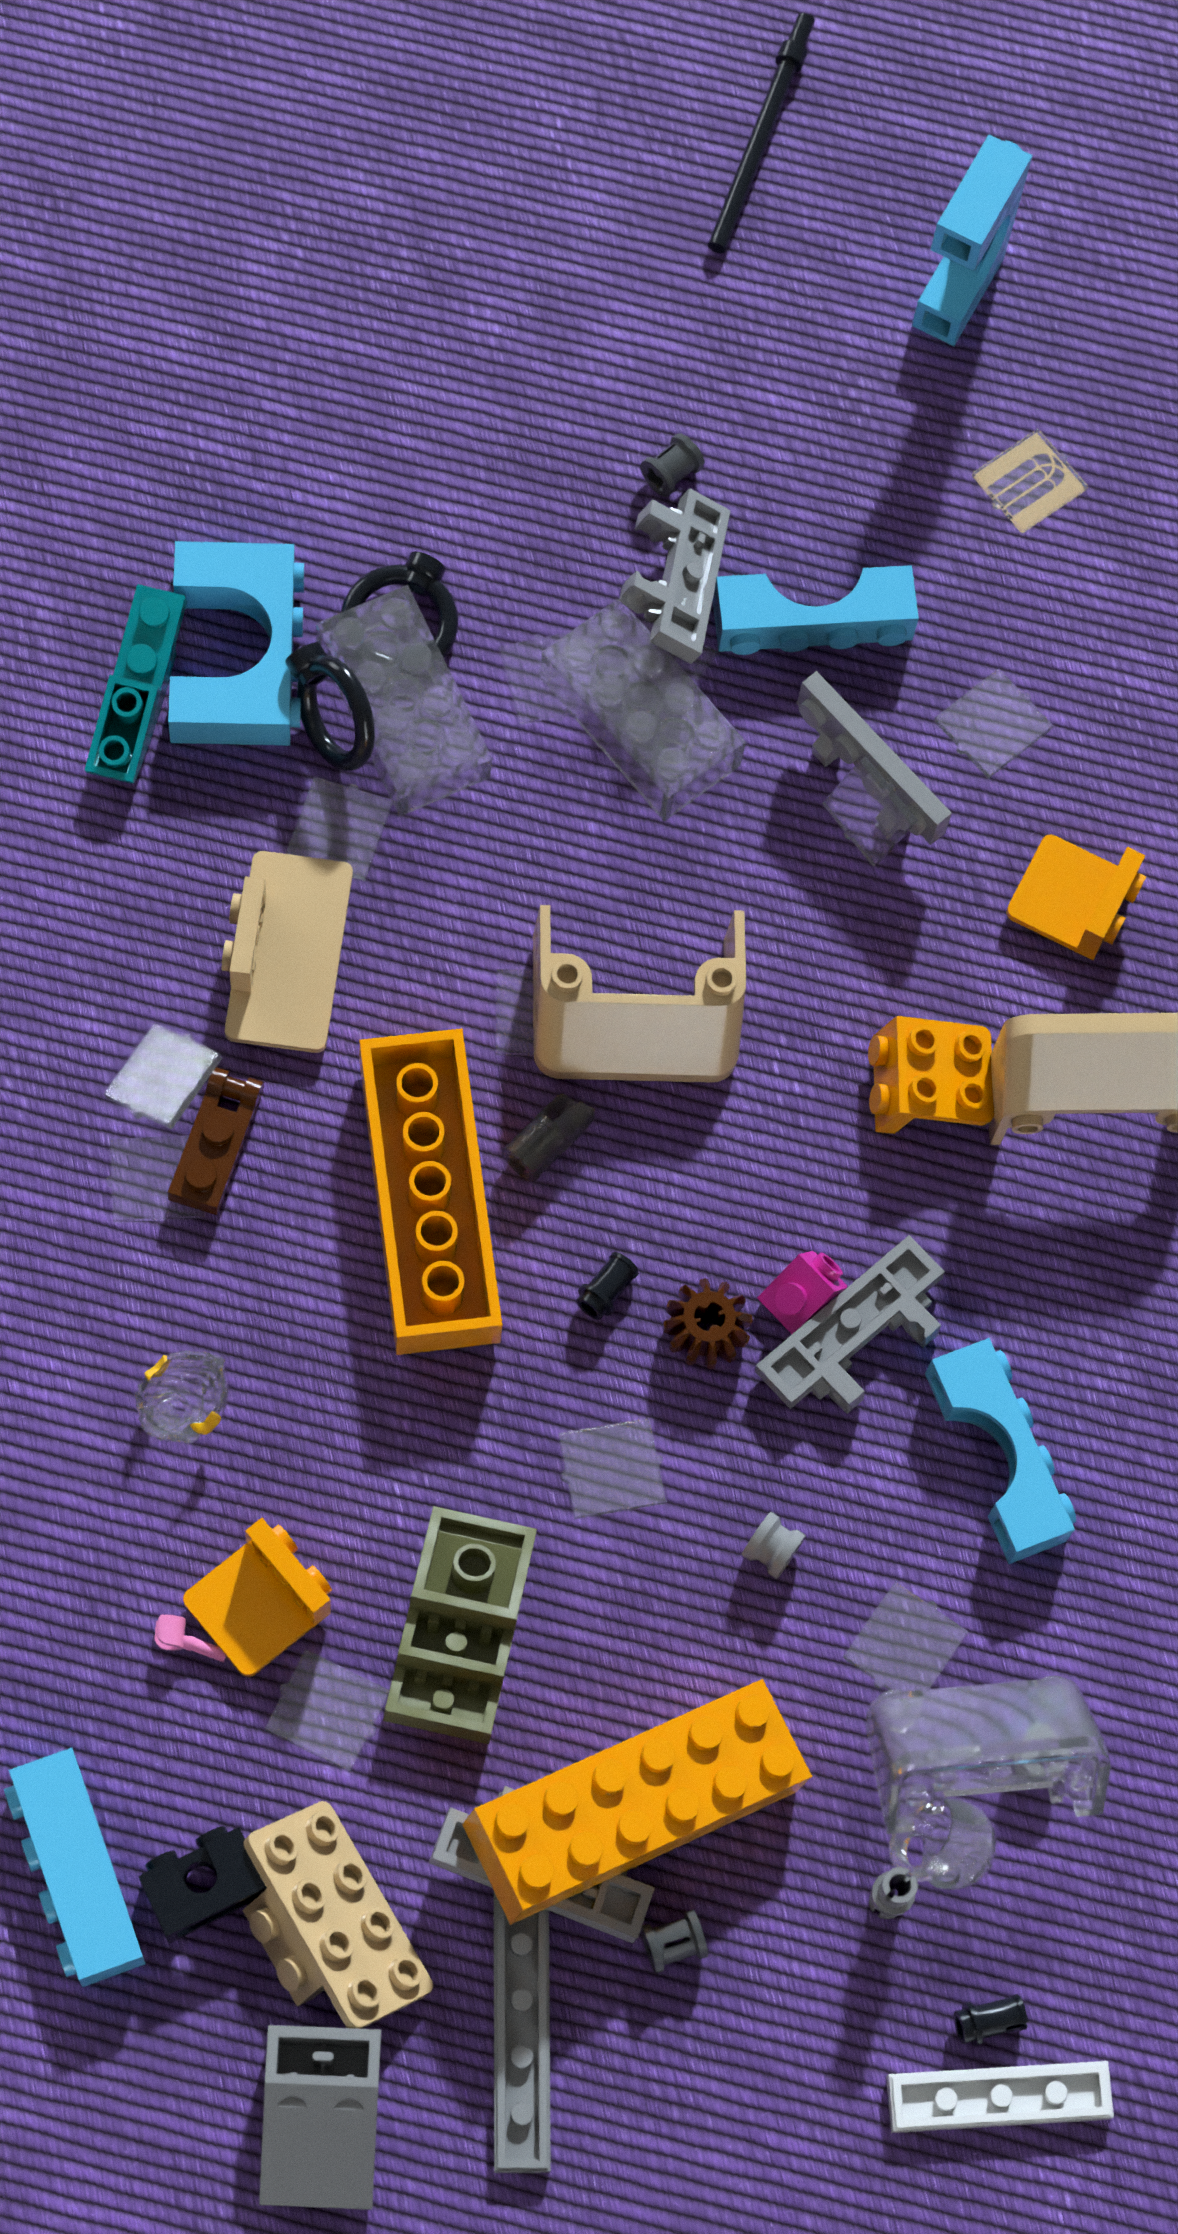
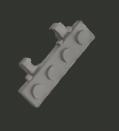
M689 488L679 499L677 509L668 508L652 499L638 514L635 530H642L648 534L652 542L663 541L662 548L669 550L663 579L658 582H650L642 578L639 571H636L623 584L619 601L637 614L644 613V617L649 622H653L650 643L692 664L702 654L731 510Z
M817 671L804 680L798 696V709L806 723L820 734L819 738L812 745V754L825 767L840 757L847 764L853 763L865 775L866 783L870 790L887 804V807L879 815L881 821L878 823L891 837L903 826L912 834L921 835L930 845L946 833L952 812Z
M908 1235L756 1365L755 1373L790 1409L812 1391L819 1400L828 1394L848 1414L863 1401L865 1391L847 1373L852 1367V1362L849 1359L887 1326L894 1331L902 1324L905 1331L922 1348L926 1347L939 1335L941 1324L926 1310L932 1302L925 1293L943 1279L945 1271Z
M504 1786L503 1791L499 1793L498 1797L510 1793L515 1789ZM450 1807L446 1813L429 1863L492 1888L462 1825L469 1814ZM626 1871L546 1908V1910L634 1943L638 1939L655 1888L626 1877Z

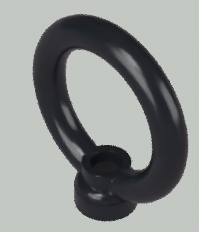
M414 551L410 553L405 565H388L372 570L362 576L351 587L342 604L340 627L346 646L362 665L382 675L409 677L430 670L445 658L455 642L459 623L455 601L449 590L441 582L446 568L440 561L428 554ZM402 584L406 589L417 595L428 596L435 604L439 617L437 634L432 643L418 654L409 657L387 656L370 646L362 634L360 627L362 607L371 594L385 586Z
M319 642L299 648L286 658L285 663L290 673L298 679L297 698H301V720L311 743L326 762L343 771L358 770L368 762L375 743L374 718L366 692L353 671L340 659L327 655ZM328 677L333 679L340 687L352 712L355 740L350 751H345L335 743L320 715L317 702V684L323 682Z

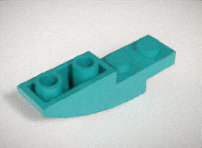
M137 584L113 675H109L84 770L86 773L135 784L158 720L177 654L175 646L187 604L185 595Z

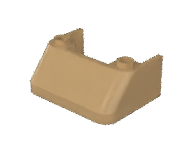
M540 905L533 932L534 1060L539 1070L555 1079L713 1083L729 1077L739 1057L746 992L744 911L734 910L723 940L724 958L707 960L697 970L694 978V995L592 993V973L583 959L573 954L551 953L550 905Z
M1178 1013L1026 1014L1012 1017L1004 1022L990 1055L994 1117L989 1122L990 1145H1000L1008 1128H1012V1131L1017 1134L1038 1133L1043 1130V1125L1053 1120L1055 1114L1155 1113L1157 1123L1166 1125L1167 1130L1170 1132L1178 1133Z

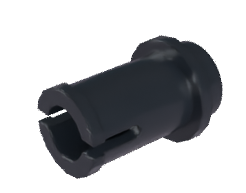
M613 1252L609 1256L610 1259L589 1284H582L578 1289L580 1296L576 1299V1303L585 1314L593 1319L601 1320L604 1315H611L615 1309L613 1303L639 1274L636 1265L621 1253Z
M1018 1994L978 2006H973L971 2002H967L962 2005V2010L955 2011L953 2015L959 2040L962 2044L971 2042L974 2047L982 2045L985 2038L1016 2030L1022 2031L1028 2028L1026 2024L1028 2023L1027 2012Z

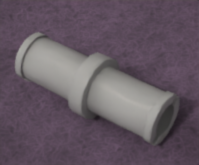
M892 1868L877 1877L872 1885L869 1898L870 1909L874 1912L877 1908L880 1911L877 1915L879 1918L887 1920L895 1918L908 1911L914 1903L918 1882L915 1875L911 1878L907 1876V1873L910 1871L907 1868ZM894 1889L897 1890L898 1894L892 1898L888 1895Z

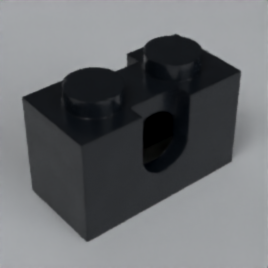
M225 1826L215 1828L195 1840L199 1849L178 1858L176 1851L172 1850L153 1858L145 1864L147 1872L138 1877L168 1944L248 1906L267 1889L244 1848L245 1838L240 1827L229 1832ZM197 1867H208L217 1875L214 1887L205 1893L193 1892L186 1886L188 1874Z

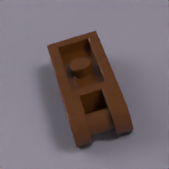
M218 1067L213 1068L204 1098L168 1190L169 1201L218 1215L264 1089L263 1081L250 1077L247 1081L230 1077V1071ZM224 1096L240 1101L237 1112L220 1107Z

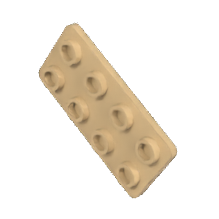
M259 851L254 854L250 877L245 876L242 894L233 893L229 923L237 924L235 940H225L221 970L229 971L231 985L225 1023V1036L229 1041L311 1053H320L326 1048L353 878V869L349 863L268 851Z
M320 1801L260 1828L245 1838L244 1848L267 1889L253 1900L243 1912L249 1921L254 1937L261 1942L272 1961L281 1985L288 1990L297 2007L314 1999L325 1989L347 2028L362 2029L425 1997L432 1991V1979L329 1803Z

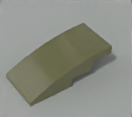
M433 1506L383 1721L480 1743H490L537 1529Z

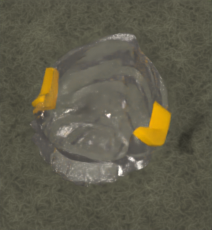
M187 1350L167 1356L163 1355L152 1368L144 1373L145 1377L142 1379V1383L138 1384V1391L135 1392L136 1408L139 1413L138 1420L141 1422V1428L149 1436L156 1437L158 1440L186 1444L193 1443L200 1436L212 1432L220 1423L221 1416L229 1400L224 1369L225 1359L222 1356L206 1352Z

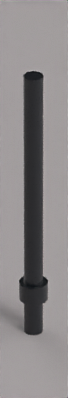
M798 14L789 39L782 42L775 59L778 67L708 243V248L715 253L723 254L727 249L794 74L801 71L808 54L805 46L815 23L814 17L810 14Z

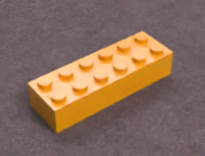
M463 1029L359 1040V1063L396 1355L501 1343L503 1325Z
M761 1679L473 1809L462 1825L511 1925L796 1793L812 1775L764 1680Z

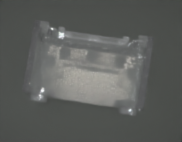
M1048 1676L1039 1680L904 1692L890 1690L880 1694L868 1707L866 1731L887 1834L914 1832L913 1819L920 1811L930 1807L932 1814H942L944 1798L1048 1788L1051 1803H1061L1063 1796L1068 1797L1073 1802L1076 1817L1103 1814L1111 1768L1105 1740L1079 1686L1072 1680L1061 1676Z

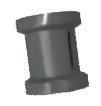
M677 433L671 438L670 446L655 458L647 457L640 464V470L648 485L657 494L668 497L675 491V485L689 473L700 472L704 468L705 460L698 446L688 436Z
M693 1909L685 1911L684 1918L654 1928L649 1923L641 1927L645 1951L655 1974L663 1972L665 1965L695 1955L699 1959L708 1957L704 1933ZM680 1938H684L683 1940H680V1941H677V1942H674V1943H671V1944H668V1945H665V1946H664L665 1943H668V1942H671V1941H674V1940H677V1939H680Z

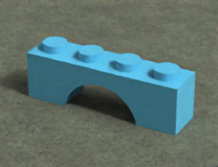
M912 565L863 568L855 588L840 601L825 606H806L787 599L774 588L766 574L717 576L713 595L718 652L732 651L738 655H748L760 649L781 648V650L786 652H797L806 649L808 646L829 645L834 649H847L858 643L875 642L882 646H896L905 641L913 640L919 619Z
M990 1338L932 1359L925 1375L945 1421L966 1422L982 1428L999 1443L1005 1453L1009 1467L1008 1487L1006 1493L993 1506L988 1519L1008 1564L1067 1542L1075 1530L1073 1524L1076 1523V1514L1069 1497L1065 1493L1059 1495L1051 1476L1055 1474V1468L1048 1450L1044 1445L1037 1446L1030 1428L1033 1427L1034 1423L1026 1401L1022 1397L1016 1399L1009 1383V1380H1012V1371L1005 1354L1001 1350L996 1352Z

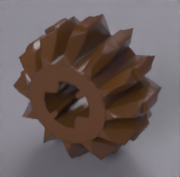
M701 1279L698 1286V1294L691 1287L683 1285L679 1290L681 1301L669 1300L667 1303L666 1312L672 1318L664 1321L663 1332L675 1335L669 1346L673 1353L685 1348L688 1349L685 1361L688 1366H692L696 1362L698 1355L705 1356V1365L708 1369L715 1368L717 1354L725 1361L731 1363L737 1355L735 1347L745 1348L749 1342L750 1337L744 1330L751 1326L753 1321L752 1315L739 1312L746 1302L743 1295L734 1296L731 1299L727 1298L730 1287L727 1281L722 1282L719 1285L718 1291L714 1292L710 1291L708 1279ZM707 1316L716 1320L715 1325H712L709 1331L699 1327L700 1323Z

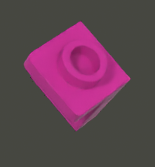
M814 1251L798 1254L757 1299L793 1334L824 1308L833 1297L838 1296L848 1286L840 1278L843 1274L842 1270L829 1256L821 1252L817 1255Z

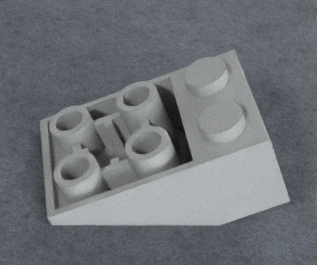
M268 2025L259 2205L372 2210L381 2030Z

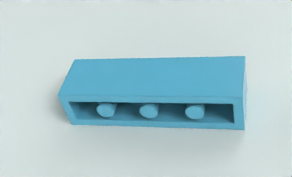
M72 1747L10 1769L9 1773L13 1786L5 1788L4 1792L13 1819L25 1818L31 1837L21 1840L31 1872L42 1869L48 1889L38 1894L48 1924L57 1921L60 1923L66 1942L56 1945V1949L66 1977L77 1974L81 1986L85 1987L145 1965Z

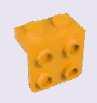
M1046 835L1022 877L1007 907L1006 915L1011 921L1094 960L1103 941L1113 945L1126 919L1117 913L1124 900L1134 903L1147 877L1138 873L1146 855L1127 847L1117 866L1055 835Z
M896 1016L873 1035L869 1043L868 1060L870 1065L874 1066V1086L870 1093L869 1107L871 1113L875 1114V1132L895 1134L914 1118L980 1126L989 1123L994 1117L990 1031L984 1026Z
M260 1518L245 1530V1545L189 1588L183 1596L184 1605L223 1651L239 1673L245 1677L254 1676L331 1614V1599L327 1594L332 1591V1588L327 1580L313 1565L306 1570L293 1555L298 1550V1547L289 1534L279 1524L271 1529L263 1518Z

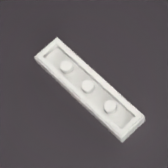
M1108 2061L888 2074L886 2076L891 2133L1110 2120L1114 2118Z

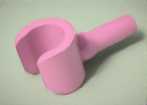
M166 1614L159 1616L156 1621L154 1639L160 1649L166 1651L184 1649L224 1663L226 1655L218 1646L196 1637L185 1635L186 1618Z

